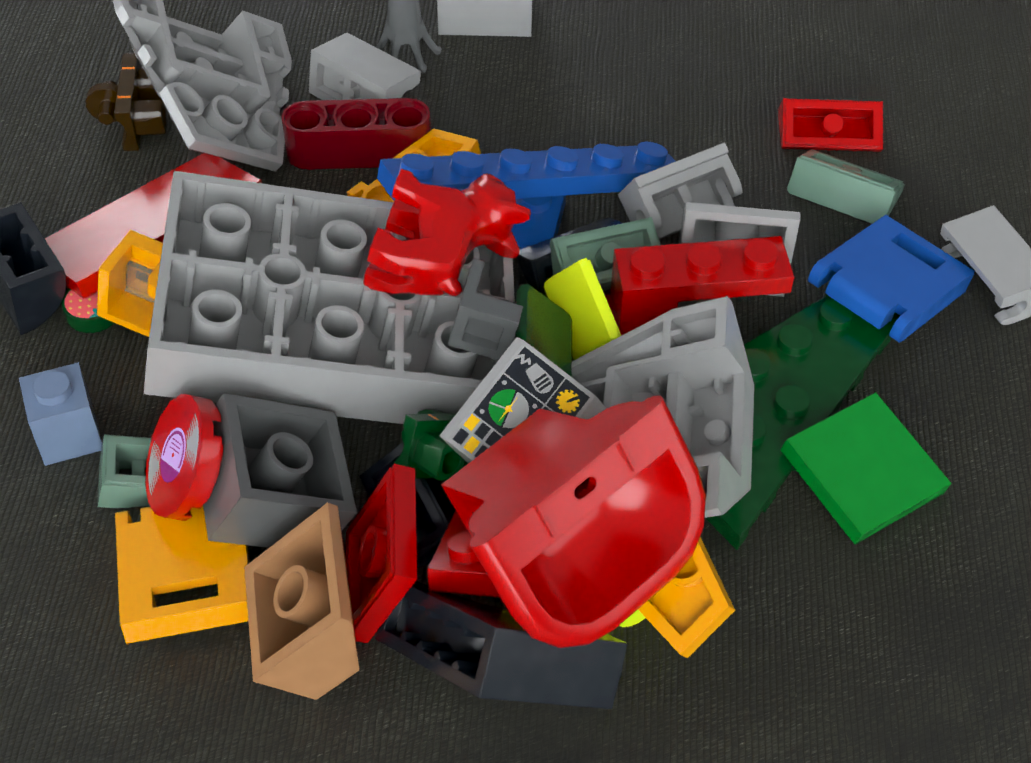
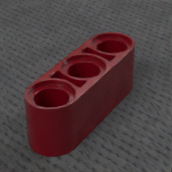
M412 98L300 101L289 105L283 110L281 116L288 161L299 169L307 170L379 168L380 159L394 158L431 131L428 106L424 102Z

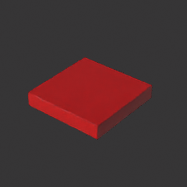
M398 464L390 467L346 531V565L356 642L368 644L417 580L415 468Z

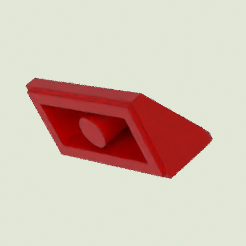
M783 98L778 108L781 149L881 152L883 150V101Z

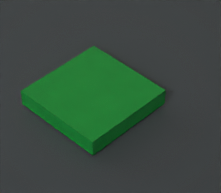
M876 392L786 439L781 448V452L854 545L944 494L952 484Z

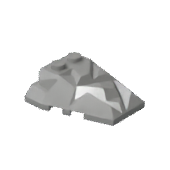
M113 0L115 13L129 37L135 56L140 61L156 93L161 97L187 148L276 172L283 165L285 144L280 109L289 99V90L283 87V78L291 71L292 64L282 24L242 10L221 35L167 17L163 0Z

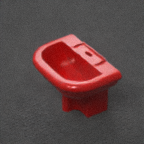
M660 395L649 397L642 402L630 401L614 405L590 419L538 409L441 484L472 537L470 540L471 548L510 615L531 638L557 648L589 645L616 629L675 578L693 556L704 528L706 495L699 470L663 397Z

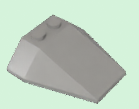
M728 296L672 309L572 361V378L592 392L606 408L630 401L642 402L656 395L663 397L698 467L706 495L705 518L724 515L751 490L754 382L734 306Z

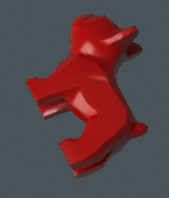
M401 169L393 188L392 197L395 200L387 219L386 228H377L370 246L367 259L370 264L364 274L363 284L372 290L391 294L410 293L415 295L441 296L447 293L451 296H458L462 292L458 278L467 256L475 247L485 245L489 250L506 258H516L519 255L520 249L511 230L514 224L524 223L529 220L531 210L516 204L515 191L508 188L500 179L492 174H483L471 182L468 188L460 191L452 187L421 183L412 172ZM391 232L406 237L409 240H399L393 237Z

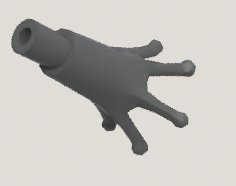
M388 0L387 21L376 48L383 50L389 39L391 41V56L398 59L401 45H410L418 70L421 73H425L427 65L424 63L419 41L421 38L436 55L441 53L442 48L434 43L427 32L422 20L419 0Z

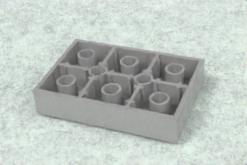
M174 171L148 341L144 394L176 398L180 394H187L211 399L217 403L223 393L332 411L336 413L337 417L404 424L406 414H417L424 409H436L444 414H457L498 361L448 345L473 258L485 261L477 291L515 302L513 258L501 257L486 248L485 245L475 247L467 256L458 278L462 287V292L458 296H451L447 293L441 296L415 295L410 293L391 294L372 290L363 284L364 274L370 264L367 261L368 254L377 228H386L387 219L394 202ZM391 232L393 237L399 240H409L406 237Z

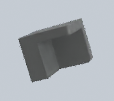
M473 258L448 345L499 360L514 339L523 306L477 291L485 261Z

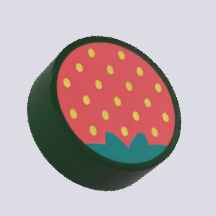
M70 288L64 294L62 308L68 324L76 331L96 333L111 327L115 323L97 315L98 292L86 299L80 297Z

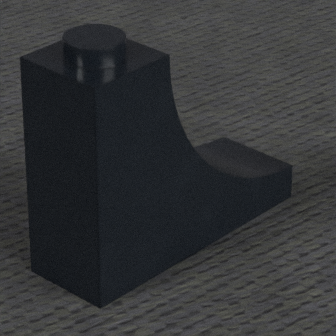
M415 581L378 629L375 637L379 642L478 698L603 709L613 708L628 644L606 634L589 645L557 648L531 638L506 609L479 603L446 592L429 591L428 585Z

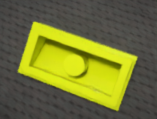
M587 258L579 260L544 283V290L548 299L564 309L571 317L572 357L574 360L621 336L590 260H587Z

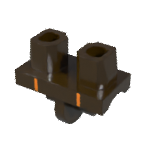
M135 53L123 54L119 84L117 85L114 81H106L92 86L87 92L86 108L102 124L109 125L112 122L118 121L123 125V150L139 151L141 135L166 134L167 113L161 97L158 96L144 69L141 68L140 61L136 58Z

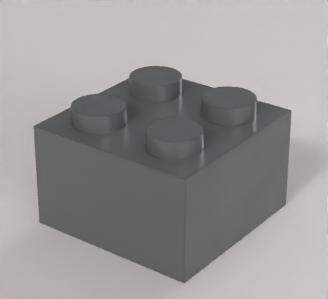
M223 393L215 405L221 414L222 420L221 422L213 421L214 435L222 436V444H224L223 457L211 496L203 505L208 541L269 548L327 502L338 506L341 530H343L357 514L336 413Z

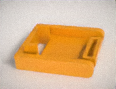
M203 506L201 509L191 508L192 517L186 521L155 515L151 507L140 509V522L133 523L128 510L115 513L119 616L126 644L248 622L244 569L250 563L248 545L208 541ZM214 584L218 585L219 596L157 607L154 595Z

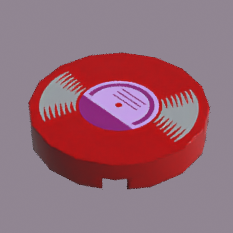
M180 394L169 402L159 417L150 442L145 478L148 503L155 515L186 521L192 517L190 509H201L211 496L219 475L224 445L222 444V436L214 435L213 421L221 422L222 419L218 408L211 399Z

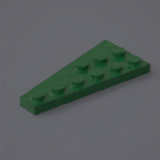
M826 295L744 345L754 382L751 490L724 515L706 518L736 550L739 549L747 538L750 527L761 512L765 513L774 501L778 489L791 471H796L781 452L786 439L839 411L840 404L850 391L855 390L863 379L865 370L875 356L881 354L892 339L889 334L894 323L900 317L899 314L895 312L889 323L881 329H877Z

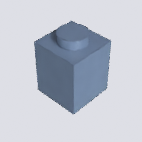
M79 362L19 378L28 424L45 466L101 451L102 440Z

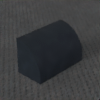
M20 202L0 209V301L20 335H23L43 324L57 310L65 294L66 276L61 263Z

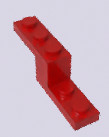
M782 236L614 249L611 291L610 295H605L622 336L656 317L678 308V302L717 299L726 296L731 298L791 293L794 275Z

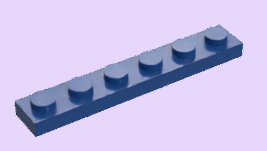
M641 142L638 146L620 147L609 144H597L594 148L582 149L553 146L544 151L525 152L519 149H505L501 153L488 154L458 151L450 156L431 157L421 154H406L402 158L380 159L377 179L394 201L395 198L392 197L393 188L401 169L412 172L421 183L452 187L460 191L468 188L471 182L483 174L488 173L494 175L508 188L515 191L516 199L621 192L635 177L676 161L668 154L665 147L654 142Z

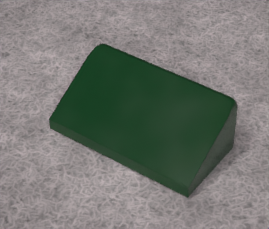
M529 284L519 285L516 304L523 306L515 338L518 337L526 341L572 377V320L570 315Z

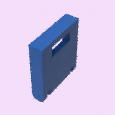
M884 215L820 259L813 266L808 282L819 288L829 281L825 294L877 329H881L889 323L896 312L900 317L894 323L889 336L900 343L965 293L975 271L891 217Z

